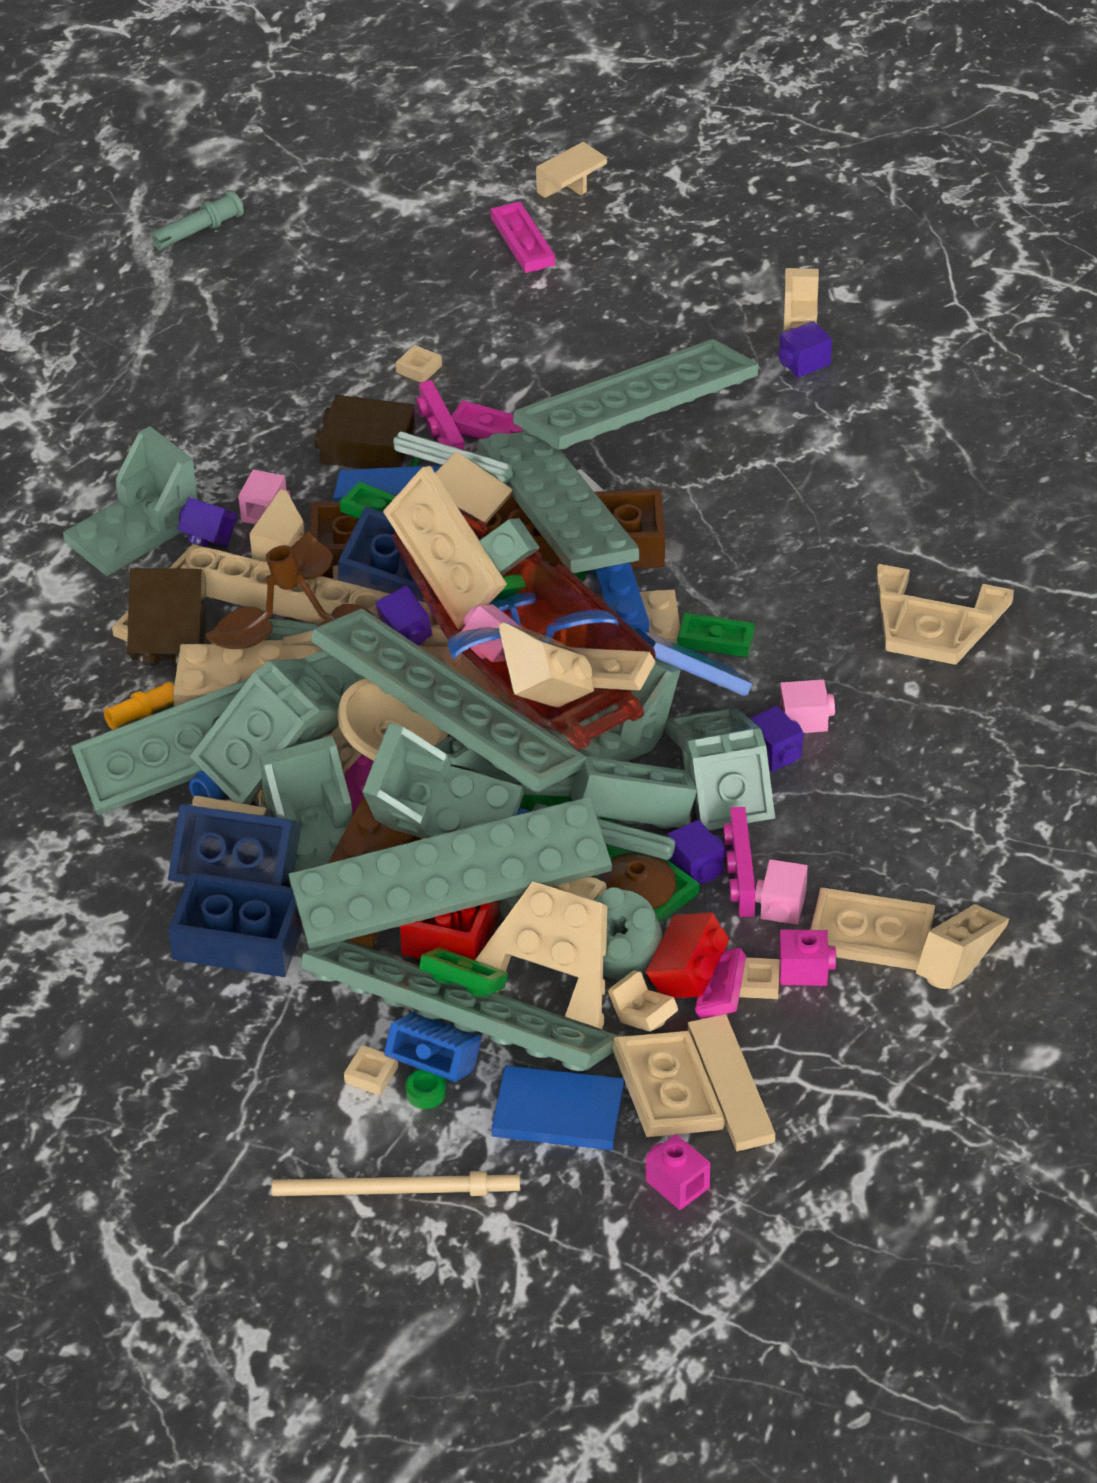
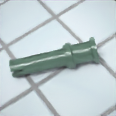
M228 190L223 197L213 202H203L200 210L156 231H152L150 237L152 239L157 238L152 242L160 251L206 227L218 228L221 222L233 216L236 218L243 216V205L238 195L233 190Z

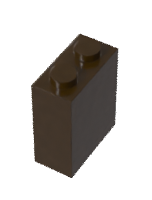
M335 395L331 407H326L323 428L318 429L315 436V448L320 449L321 464L360 469L402 467L407 454L397 452L394 449L393 439L397 437L399 432L414 435L416 431L414 404Z
M130 568L127 654L132 660H136V664L154 666L158 665V660H172L173 665H178L181 644H204L206 575L202 569Z

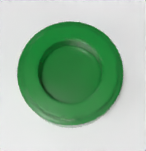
M420 1069L410 1074L406 1080V1098L416 1108H434L440 1105L446 1097L445 1079Z

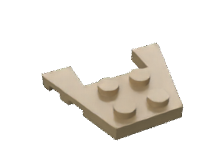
M878 564L877 585L885 650L889 652L956 665L1013 602L1014 590L982 584L975 608L904 595L909 581L910 570Z
M532 881L478 955L476 961L506 972L510 958L513 956L578 977L565 1017L599 1029L603 1028L602 995H605L603 956H606L607 906L603 903Z

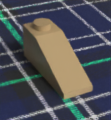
M976 904L953 916L928 932L916 974L927 978V982L934 987L941 989L955 987L970 975L1007 927L1009 919Z

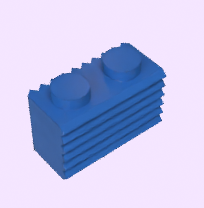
M413 1011L391 1023L384 1055L457 1082V1080L463 1079L464 1076L466 1077L467 1074L469 1075L470 1072L473 1073L482 1038L479 1034L474 1036L473 1032L467 1034L466 1031H460L456 1027L453 1028L451 1024L446 1026L444 1021L439 1023L437 1019L424 1018L421 1015H417L416 1011Z

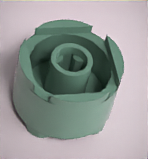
M615 887L609 888L593 900L607 906L606 956H603V975L613 980H621L635 970L641 972L643 976L646 974V970L663 938L661 926L652 906L641 895Z

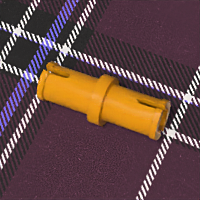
M168 681L144 693L137 691L131 694L130 699L105 708L104 717L108 726L115 730L138 718L149 717L152 715V712L174 704V685Z

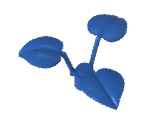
M530 592L517 593L503 599H493L488 605L493 604L501 611L509 609L513 621L521 626L516 607L532 604L536 601L534 593ZM598 609L583 610L555 619V622L547 626L546 636L553 639V634L558 630L588 623L608 622L616 625L619 624L618 619L607 611ZM499 627L471 629L452 635L448 640V649L451 656L455 659L468 648L495 639H501Z

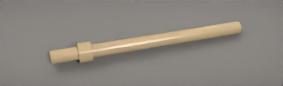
M470 1171V1176L272 1180V1196L470 1192V1196H487L488 1192L520 1191V1174L487 1175V1171Z

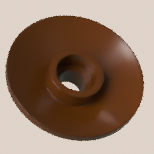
M627 853L611 860L612 871L599 875V880L606 883V890L615 887L637 893L650 903L653 910L669 901L676 886L675 874L664 860L641 853Z

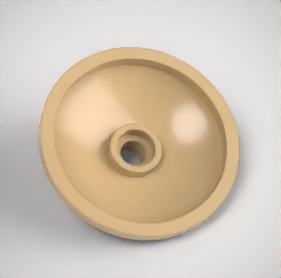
M368 679L360 680L351 685L344 692L338 706L337 719L343 735L356 750L373 761L376 758L389 723L405 727L433 746L445 740L448 736L447 732L441 731L435 724L420 714L411 711L407 705L392 695L383 692Z

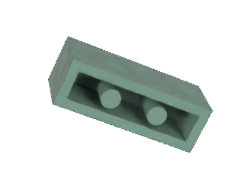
M586 756L581 770L576 774L570 795L573 801L590 797L598 819L600 817L617 819L626 824L640 822L653 824L662 829H669L671 827L681 828L687 824L697 788L690 772L686 770Z

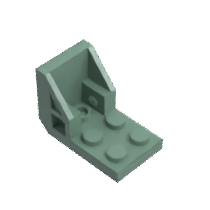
M151 426L138 433L116 477L118 501L63 532L65 543L106 576L182 533L177 530L180 510L186 504L188 497L198 500L193 459Z
M623 639L613 642L608 649L644 651ZM654 658L655 664L641 690L594 688L593 692L580 697L575 716L545 728V730L584 756L623 762L637 758L652 751L663 735L681 669Z
M306 659L268 661L252 673L190 755V758L234 802L249 804L262 787L259 756L317 740L339 725L337 711L343 695Z
M736 707L667 718L665 732L681 747L684 770L690 772L697 788L693 802L697 820H700L708 830L723 828V823H730V807H746L747 823L775 819L767 749L761 728Z
M389 723L362 793L376 821L392 830L420 838H430L516 816L525 791L523 786L453 767L447 754L405 727Z
M332 735L259 756L264 805L267 808L268 817L289 819L301 823L294 872L328 864L352 818L351 800L338 749Z

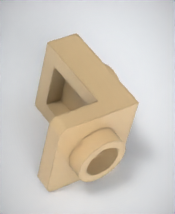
M633 970L608 991L620 1023L649 1032L663 1026L665 1021L678 1011L674 997L648 990L642 973Z

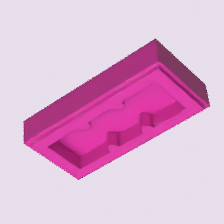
M741 947L723 952L702 997H697L695 1011L700 1019L737 1011L746 962V955Z

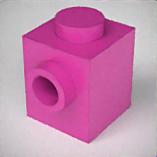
M780 930V985L827 986L828 970L836 969V946H828V930Z
M675 1134L664 1143H658L653 1146L646 1155V1182L677 1209L681 1210L710 1188V1162L680 1136Z

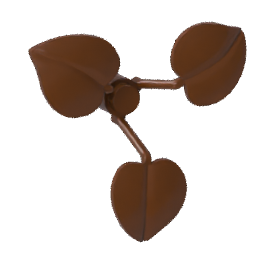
M307 531L292 547L287 545L277 546L266 554V561L271 575L265 578L267 582L266 610L263 612L258 607L239 608L225 616L212 631L205 635L213 644L227 649H245L265 640L273 631V626L268 619L273 614L274 585H278L281 589L289 590L300 584L319 616L325 620L317 627L361 608L371 615L373 614L367 608L357 604H342L336 607L331 615L324 611L305 580L315 579L329 570L333 564V556L326 546L320 543L311 532Z

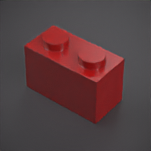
M713 912L673 916L646 970V974L659 993L674 998L702 997L730 940Z

